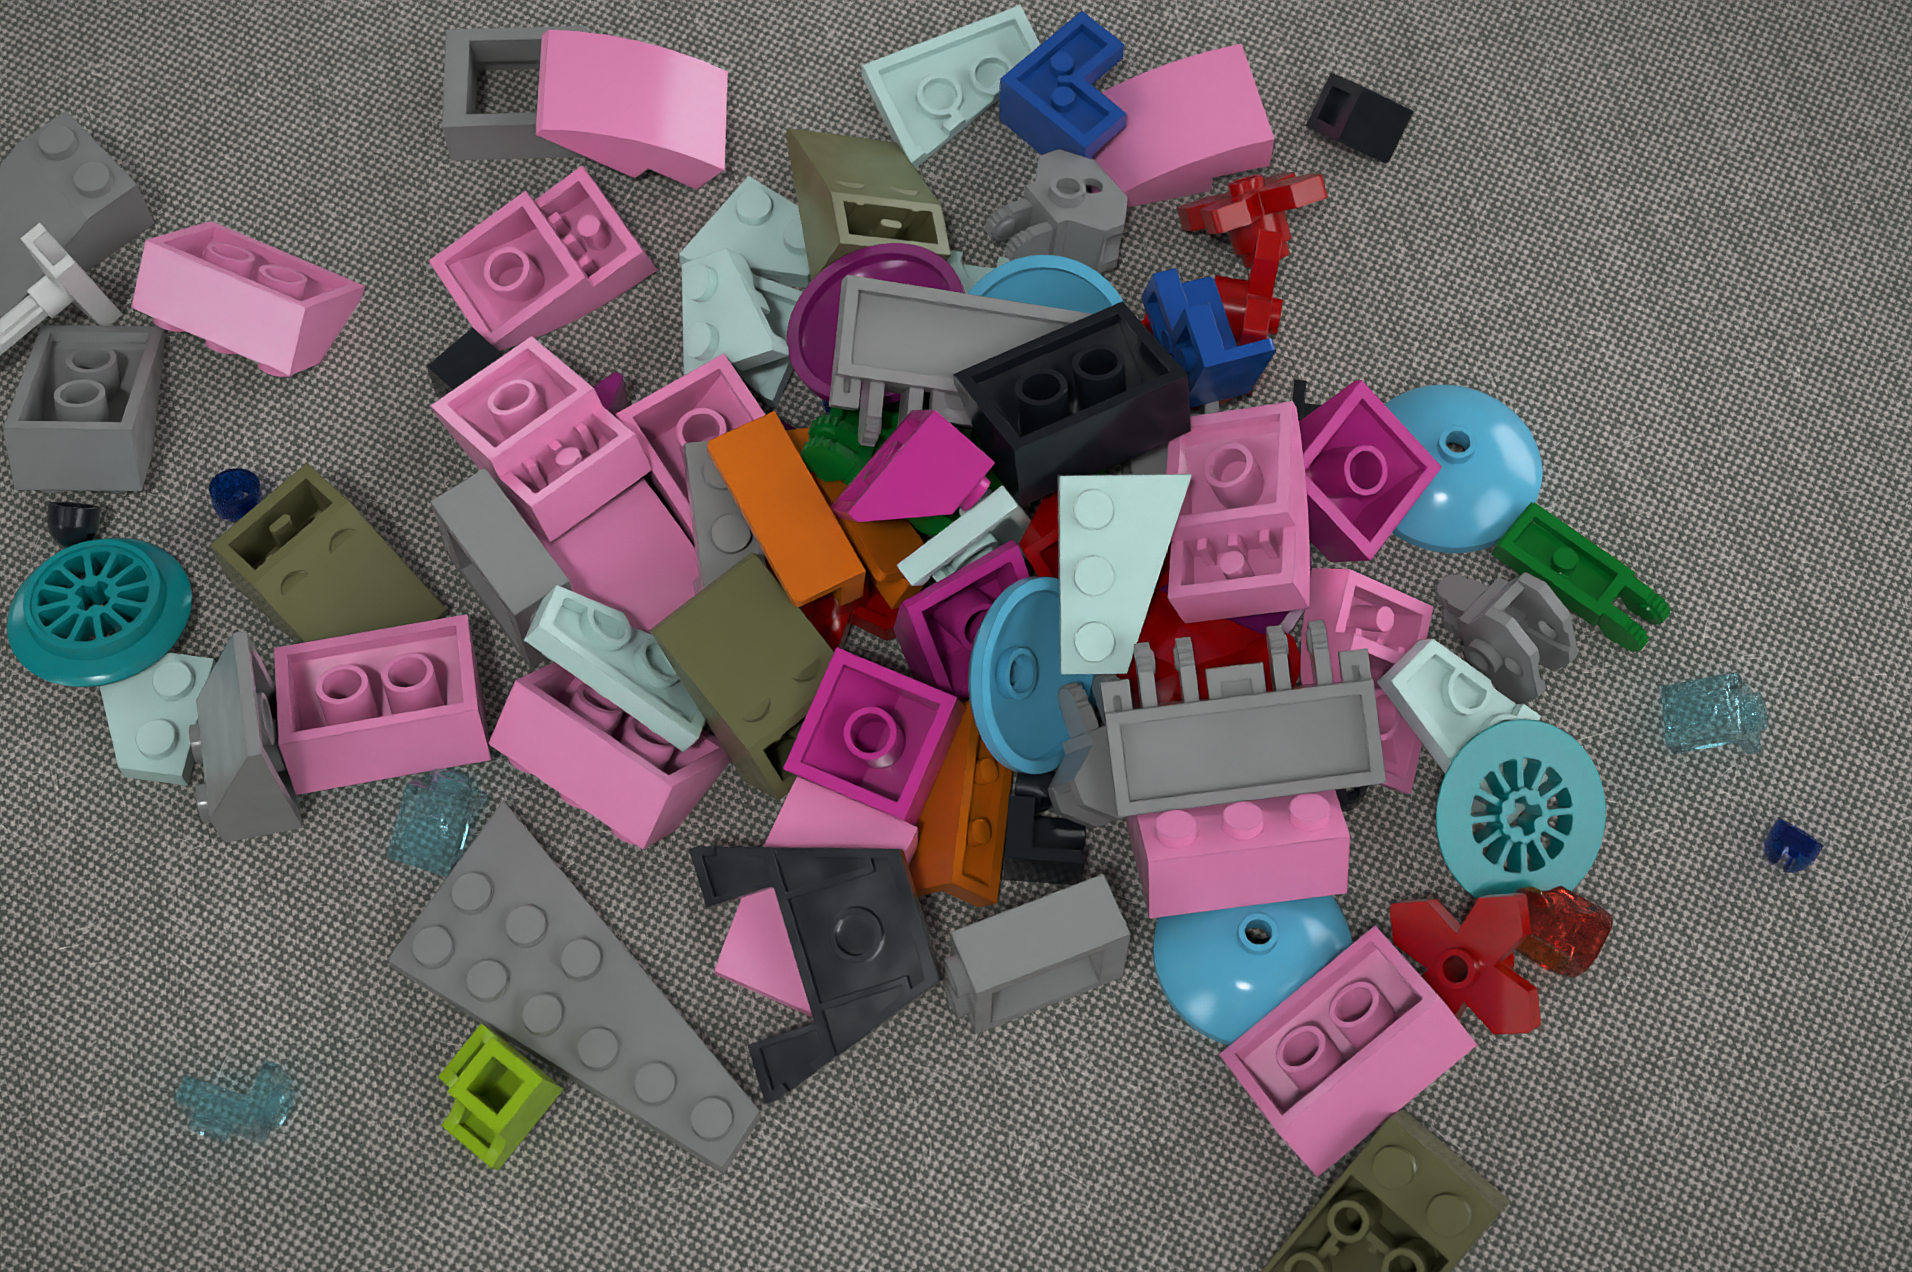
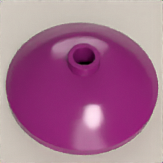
M885 243L851 252L822 270L800 295L792 310L787 328L786 343L789 348V359L804 385L812 393L829 402L841 284L847 275L966 294L955 270L946 260L933 251L917 245ZM862 383L860 388L859 408L861 402ZM884 391L883 405L899 401L901 394Z

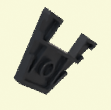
M697 846L689 849L706 907H715L774 888L814 1023L748 1044L765 1104L783 1098L943 980L903 849Z

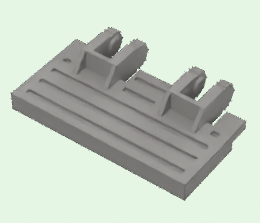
M847 275L841 284L829 407L856 411L859 408L862 383L857 436L858 442L863 446L874 447L880 436L884 391L901 394L897 427L911 410H922L924 392L930 393L929 410H936L952 425L973 428L954 384L953 374L1092 314Z
M1323 620L1309 621L1305 638L1307 650L1310 653L1313 684L1291 686L1287 658L1289 654L1287 636L1281 625L1266 627L1272 691H1266L1263 662H1254L1205 669L1208 699L1199 700L1190 637L1177 638L1173 648L1175 669L1178 670L1182 700L1157 703L1154 673L1156 672L1154 652L1150 650L1149 642L1134 644L1141 707H1132L1129 679L1100 682L1117 816L1125 817L1386 783L1374 681L1371 679L1368 649L1338 652L1341 682L1333 683L1325 625Z

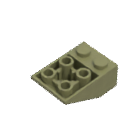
M788 129L786 138L811 281L822 270L841 257L877 244H913L933 251L946 261L950 258L951 253L941 204L896 142Z
M305 463L210 545L226 578L296 644L442 619L448 614L447 609L350 501L308 463Z
M751 552L649 631L743 781L780 800L789 793L797 777L785 771L783 767L834 651L802 611L792 605L785 590L758 556Z
M1403 1109L1388 1118L1261 1272H1452L1511 1201Z

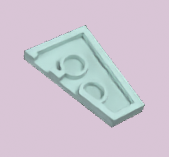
M1021 5L864 64L862 65L861 76L893 141L899 145L916 169L999 100L1000 78L1040 46V43Z
M1192 474L1058 475L1059 673L1061 675L1127 674L1134 654V644H1137Z
M1003 485L994 492L987 489L969 510L964 512L961 508L959 509L960 518L897 564V567L911 586L923 585L931 578V575L938 582L1010 540H1013L1019 546V542L1032 518ZM1020 548V551H1021L1022 557H1023V559H1024V562L1028 561V559H1027V557L1025 556L1024 552H1023L1022 549Z
M558 585L542 599L524 639L527 643L682 752L686 751L699 739L705 718L652 634L630 626L623 612Z
M1435 639L1418 640L1377 681L1444 773H1446L1451 762L1465 744L1483 730L1505 721L1517 719L1539 721L1541 718L1539 714L1525 704H1515L1494 689L1491 683L1492 680ZM1523 759V772L1527 765L1526 759ZM1501 763V764L1499 765V770L1501 771V773H1502V775H1503V777H1504V774H1503V763ZM1544 774L1540 785L1547 781L1548 776ZM1484 778L1480 783V788L1493 795ZM1473 799L1471 810L1474 813L1484 812L1486 805ZM1515 803L1516 811L1508 816L1509 825L1525 809L1524 804ZM1487 822L1482 823V825L1485 827Z

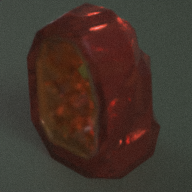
M1561 885L1545 891L1532 886L1527 888L1521 887L1514 893H1523L1527 896L1531 934L1515 951L1544 969L1567 977L1575 978L1586 972L1598 957L1612 929L1613 915L1601 906L1589 902Z

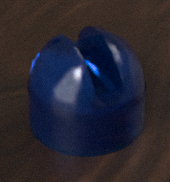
M233 468L222 471L209 484L212 507L219 517L230 520L232 523L238 522L262 501L259 479L253 472L246 469Z
M1780 817L1777 818L1768 832L1764 843L1765 855L1771 865H1775L1785 853L1789 855L1783 866V872L1798 873L1807 869L1816 860L1825 846L1810 834Z

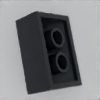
M1123 301L953 374L954 384L982 450L995 462L991 467L992 471L1021 507L1058 491V475H1094L1191 432L1188 374Z

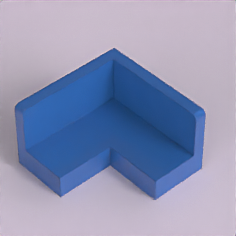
M1080 11L1000 78L999 121L1041 155L1061 149L1092 159L1095 152L1125 128L1126 112L1092 86L1093 83L1123 59L1124 43L1085 12Z
M1176 268L1152 274L1141 299L1154 337L1188 374L1190 408L1249 393L1276 352L1273 340L1269 338L1241 346L1236 345L1216 283L1212 277L1181 283Z

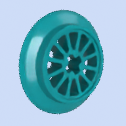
M111 537L72 545L45 560L20 585L10 604L7 616L9 644L16 658L26 669L51 683L71 687H93L124 680L157 662L179 639L186 627L192 607L190 581L181 564L171 554L146 541ZM104 567L100 575H97L98 568ZM80 573H86V577L82 580L76 577ZM106 600L108 601V603L104 607L100 606ZM91 603L94 604L88 610H86V607L88 605H90ZM126 619H128V620H133V621L130 622V623H128V622H126ZM110 631H117V633L107 637ZM91 636H96L94 640L89 641Z
M1517 719L1493 725L1467 742L1455 756L1445 773L1436 806V831L1439 847L1449 871L1463 889L1476 899L1486 895L1523 893L1527 896L1529 911L1548 906L1560 900L1582 881L1597 857L1606 823V802L1603 785L1599 773L1586 750L1562 729L1542 721ZM1523 759H1526L1527 765L1523 772ZM1501 763H1503V774H1504V777H1503L1501 771L1499 770V765H1500ZM1544 774L1548 776L1547 781L1540 785ZM1484 778L1493 795L1480 788V783ZM1556 794L1558 804L1546 806L1547 801ZM1473 799L1485 804L1486 810L1484 812L1471 813ZM1515 803L1524 804L1525 814L1517 818L1518 826L1509 825L1508 816L1516 811ZM1550 816H1559L1556 830L1547 824V819ZM1487 822L1483 829L1473 835L1472 825L1474 823ZM1541 835L1550 840V845L1546 850L1540 841ZM1491 843L1486 856L1482 854L1483 848ZM1527 853L1531 858L1529 865H1527ZM1506 858H1507V860H1508V868H1507V870H1504V869H1503V865H1504L1505 860H1506Z

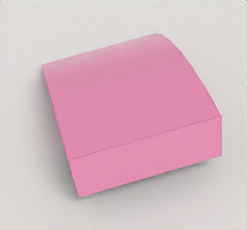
M548 29L542 34L535 135L632 178H636L649 168L697 190L725 170L728 71L683 53L642 41L582 31Z
M1242 43L1210 50L1144 72L1102 92L1103 95L1126 112V124L1124 129L1093 154L1092 159L1101 166L1128 197L1127 208L1211 191L1214 177L1270 166L1275 139ZM1089 185L1091 194L1100 192V189L1096 186Z
M583 165L535 200L525 190L429 260V263L471 326L499 351L517 346L531 336L533 338L543 336L587 315L633 288L658 270Z
M532 336L431 405L434 414L480 470L485 468L515 509L549 542H552L652 470L636 434L602 406L595 389Z
M1289 401L1190 416L1191 432L1168 441L1166 474H1192L1170 540L1168 600L1184 623L1309 608L1310 544L1308 504L1297 408L1294 402Z
M643 477L552 542L543 537L521 515L570 580L572 591L623 612L632 627L651 634L650 629L695 596L693 581L698 576L695 547Z
M1312 568L1309 608L1304 609L1301 635V685L1313 684L1310 653L1307 650L1305 638L1309 621L1323 620L1325 625L1333 683L1341 682L1338 652L1367 648L1371 679L1374 681L1386 783L1378 785L1399 793L1411 794L1422 742L1377 681L1418 640L1427 639L1434 607L1351 569Z
M797 776L764 847L903 849L909 866L918 847V827ZM774 888L741 898L714 970L715 975L812 1017Z

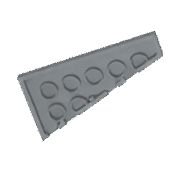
M503 800L387 959L389 965L413 982L479 1023L488 1026L495 1033L724 1174L761 1119L760 1110Z

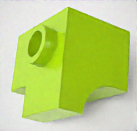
M481 1023L438 1076L449 1087L447 1092L455 1098L453 1107L441 1126L490 1168L499 1171L563 1091V1088L491 1028Z

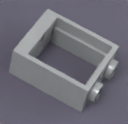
M587 26L446 29L442 130L451 161L585 157L535 135L537 112L476 114L478 71L540 69L542 34L548 29L588 32Z
M484 468L430 501L450 560L532 669L545 660L552 661L524 640L540 603L556 585L572 591L570 580Z
M1104 874L950 932V957L943 959L948 979L943 980V986L955 1017L960 1018L967 1015L974 1034H978L1122 978L1131 934Z

